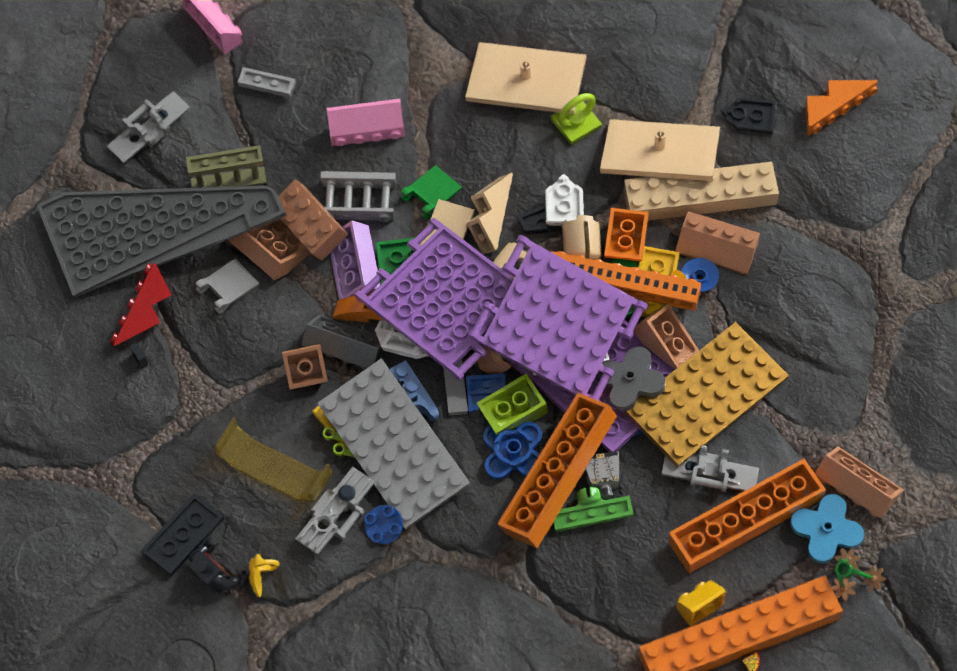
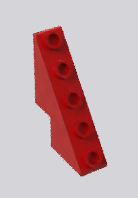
M156 263L152 265L147 264L143 272L146 276L143 282H138L135 288L137 294L134 299H130L126 307L129 311L126 316L122 315L118 323L121 327L118 333L114 332L110 340L112 346H116L160 323L151 305L172 294Z

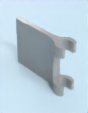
M235 258L207 278L198 280L195 284L199 294H203L210 288L220 298L214 304L217 306L215 310L218 314H222L232 303L257 287L259 282Z

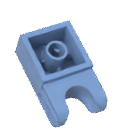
M405 360L390 368L389 370L419 412L425 414L430 421L438 419L439 411L407 361Z

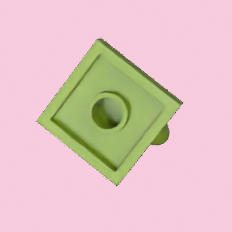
M590 93L574 97L562 108L560 113L556 112L551 115L552 122L571 145L602 128V123L592 112L596 100L594 95ZM576 106L574 114H568Z

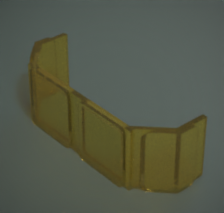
M235 417L232 418L215 445V453L236 470L301 502H315L333 474L328 463L323 470H315L252 439L237 425Z

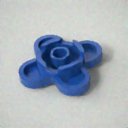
M525 422L515 430L508 431L507 429L496 435L489 425L484 430L483 439L485 445L493 452L485 461L486 474L493 480H503L513 471H517L526 478L540 455L534 450L542 441L540 426L534 422Z

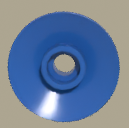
M692 259L681 270L687 279L701 282L700 293L713 289L719 280L717 267L707 259Z

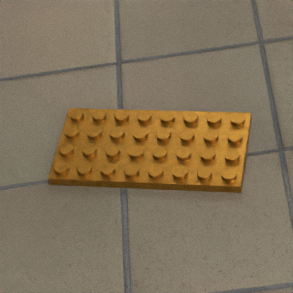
M735 322L665 377L666 388L662 394L656 397L641 396L635 406L630 410L624 411V414L678 468L701 449V445L706 446L787 380L789 375Z

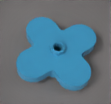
M829 494L824 496L820 501L818 511L800 509L791 518V529L795 534L809 539V557L819 564L830 562L834 558L836 548H857L861 545L864 538V530L861 525L844 518L846 503L838 495Z

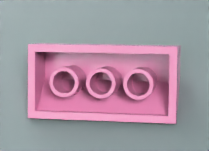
M182 0L183 8L224 55L242 44L241 30L237 26H233L229 16L221 12V8L216 2L213 3L211 0Z
M400 99L327 108L331 146H344L345 144L353 143L361 144L368 141L378 142L384 139L404 137Z

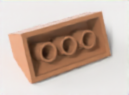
M688 211L675 252H680V255L692 259H707L714 263L715 266L747 275L758 247L760 233Z
M836 447L826 454L815 472V475L819 477L821 482L830 484L839 494L848 496L854 504L863 506L872 516L879 518L887 514L904 491V489L840 447Z

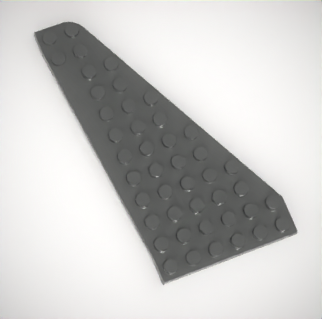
M268 186L63 192L37 205L75 299L92 290L143 272L148 263L151 265L156 263L159 266L263 227L287 216L277 193Z

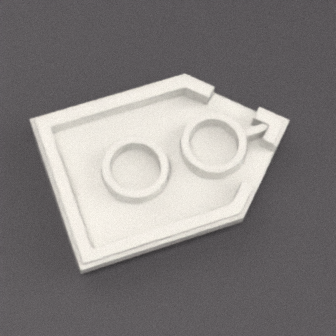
M565 174L560 176L558 181L545 190L547 225L562 226V222L565 219L569 222L577 219L578 215H584L583 189L571 182Z

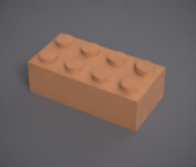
M296 179L278 196L287 215L281 218V220L304 246L321 261L348 235L311 192Z

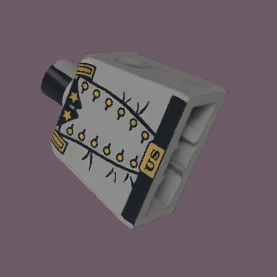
M619 451L594 454L584 470L589 487H597L600 490L601 498L604 500L612 498V489L619 487Z

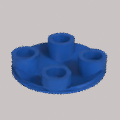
M390 505L377 506L366 514L364 518L366 534L377 544H389L395 541L401 534L403 528L402 516L397 509Z

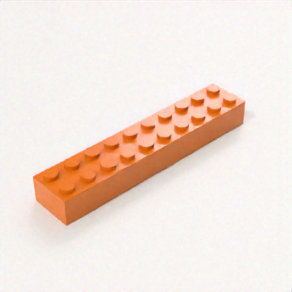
M825 575L639 647L638 656L645 671H708L752 654L757 650L760 651L840 620L843 610Z

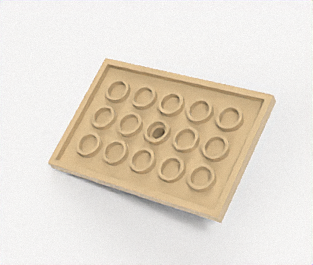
M479 42L465 97L466 101L560 113L562 108L579 94L586 55ZM576 106L568 114H574Z
M610 119L600 173L712 181L720 127Z

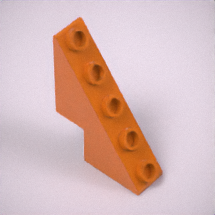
M828 80L827 96H807L805 105L807 135L818 133L824 125L831 124L836 117L846 114L851 107L860 105L866 97L876 94L878 91L876 87L877 80Z

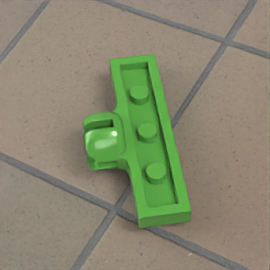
M589 487L591 497L587 498L586 488H583L577 492L578 505L561 509L554 520L555 531L559 532L634 517L630 496L603 500L597 487Z

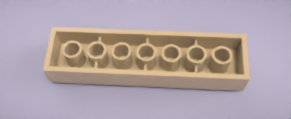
M772 162L715 168L712 181L661 177H642L624 180L627 210L649 212L648 221L686 216L688 211L696 214H707L777 205L779 196Z

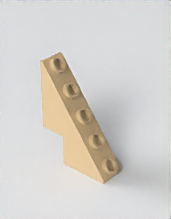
M512 173L497 178L471 197L479 214L468 221L467 225L482 254L493 253L498 248L509 189L512 183Z

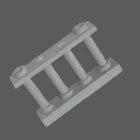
M321 171L322 187L327 188L324 208L335 220L394 221V208H389L390 189H396V173ZM335 187L345 188L344 207H333ZM353 188H364L363 208L351 207ZM372 188H382L381 208H370Z

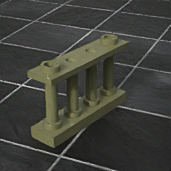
M260 145L186 157L189 177H196L191 178L192 188L258 186L267 184L264 167H258L264 165ZM251 167V169L240 170L242 168ZM230 170L233 171V172L221 173V172H223V171H230ZM214 173V175L203 176L205 174Z

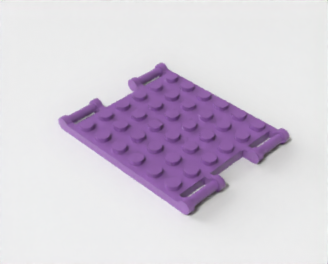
M432 218L429 221V225L418 236L407 242V246L415 252L391 275L380 268L376 272L377 275L360 291L357 290L354 293V297L460 381L464 377V373L480 357L483 358L487 354L486 350L478 342L470 339L467 334L473 329L483 310L482 306L485 301L499 308L514 278L440 221ZM434 230H437L423 245H419ZM383 280L384 282L367 297L366 295ZM489 313L479 333L483 337L494 317L491 313ZM471 349L475 352L459 368L455 366Z
M519 235L516 240L517 244L508 262L504 263L502 267L504 272L514 277L499 308L490 302H484L483 310L467 336L575 396L577 393H581L600 401L599 398L609 378H612L615 373L611 368L601 364L616 334L627 339L632 338L633 330L642 312L646 310L648 305L535 244L527 237ZM526 247L529 250L517 270L514 268V265L523 248ZM632 305L636 309L627 327L623 328L621 325ZM489 313H491L494 317L483 337L479 333ZM597 372L603 374L593 395L587 394Z

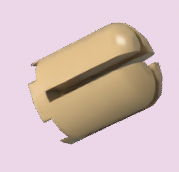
M578 215L577 219L569 222L565 219L562 222L564 252L568 255H581L587 259L601 260L599 221L596 222L593 220V216Z

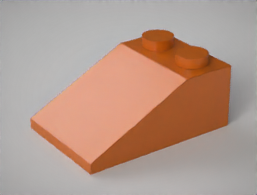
M611 208L604 257L642 262L649 212Z

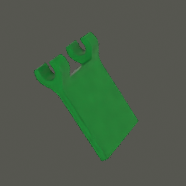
M435 165L412 185L401 190L403 195L400 198L407 202L413 195L426 205L422 208L424 213L421 216L428 220L432 217L439 199L448 201L462 190V187Z

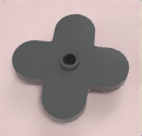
M644 347L630 349L626 353L623 362L604 361L601 364L615 372L613 377L609 378L605 387L612 388L610 401L616 410H630L635 406L639 397L643 395L656 397L662 394L666 388L663 374L650 369L652 363L651 354ZM599 372L596 374L598 382L603 375Z

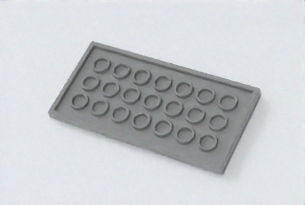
M382 358L317 403L368 477L375 481V487L387 504L399 511L405 529L411 527L470 485L466 476Z

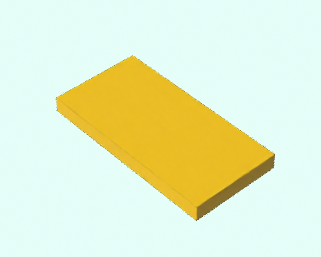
M644 246L642 262L639 261L638 268L649 272L656 271L669 276L673 270H677L680 252ZM640 300L648 305L641 316L647 317L665 305Z

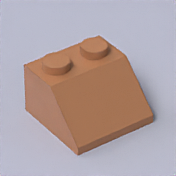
M320 344L282 352L289 389L328 382Z

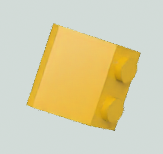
M711 580L706 583L701 582L694 588V591L689 594L684 593L678 598L676 609L688 625L692 627L723 607L726 591Z

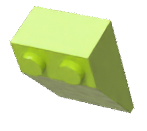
M527 373L477 402L478 407L496 435L508 429L509 431L517 428L525 422H534L549 413L546 402Z

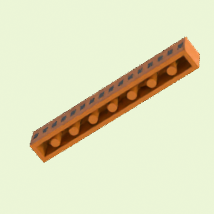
M551 251L635 299L663 305L669 304L673 307L696 311L701 292V282H697L694 279H682L675 275L668 276L656 271H644L637 267H625L619 263L611 264L600 259L592 260L581 255L573 256L562 251Z

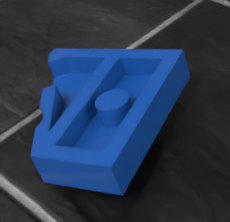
M505 373L466 376L469 414L480 409L477 402L506 386Z

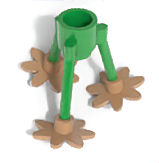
M841 548L842 556L834 557L839 562L835 567V572L838 576L834 581L837 586L831 587L833 591H837L835 593L836 598L842 595L843 599L847 601L848 594H856L851 589L856 583H848V579L854 574L867 578L862 584H869L868 590L870 592L874 589V586L880 590L881 585L879 582L886 580L885 577L880 576L883 569L880 568L876 571L875 566L872 565L870 573L866 571L861 572L857 570L858 566L855 563L861 557L853 556L854 548L850 549L848 554L844 548Z

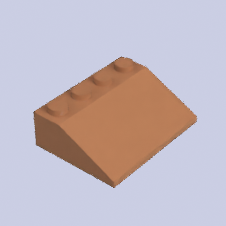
M281 219L228 239L274 280L288 274L311 254Z

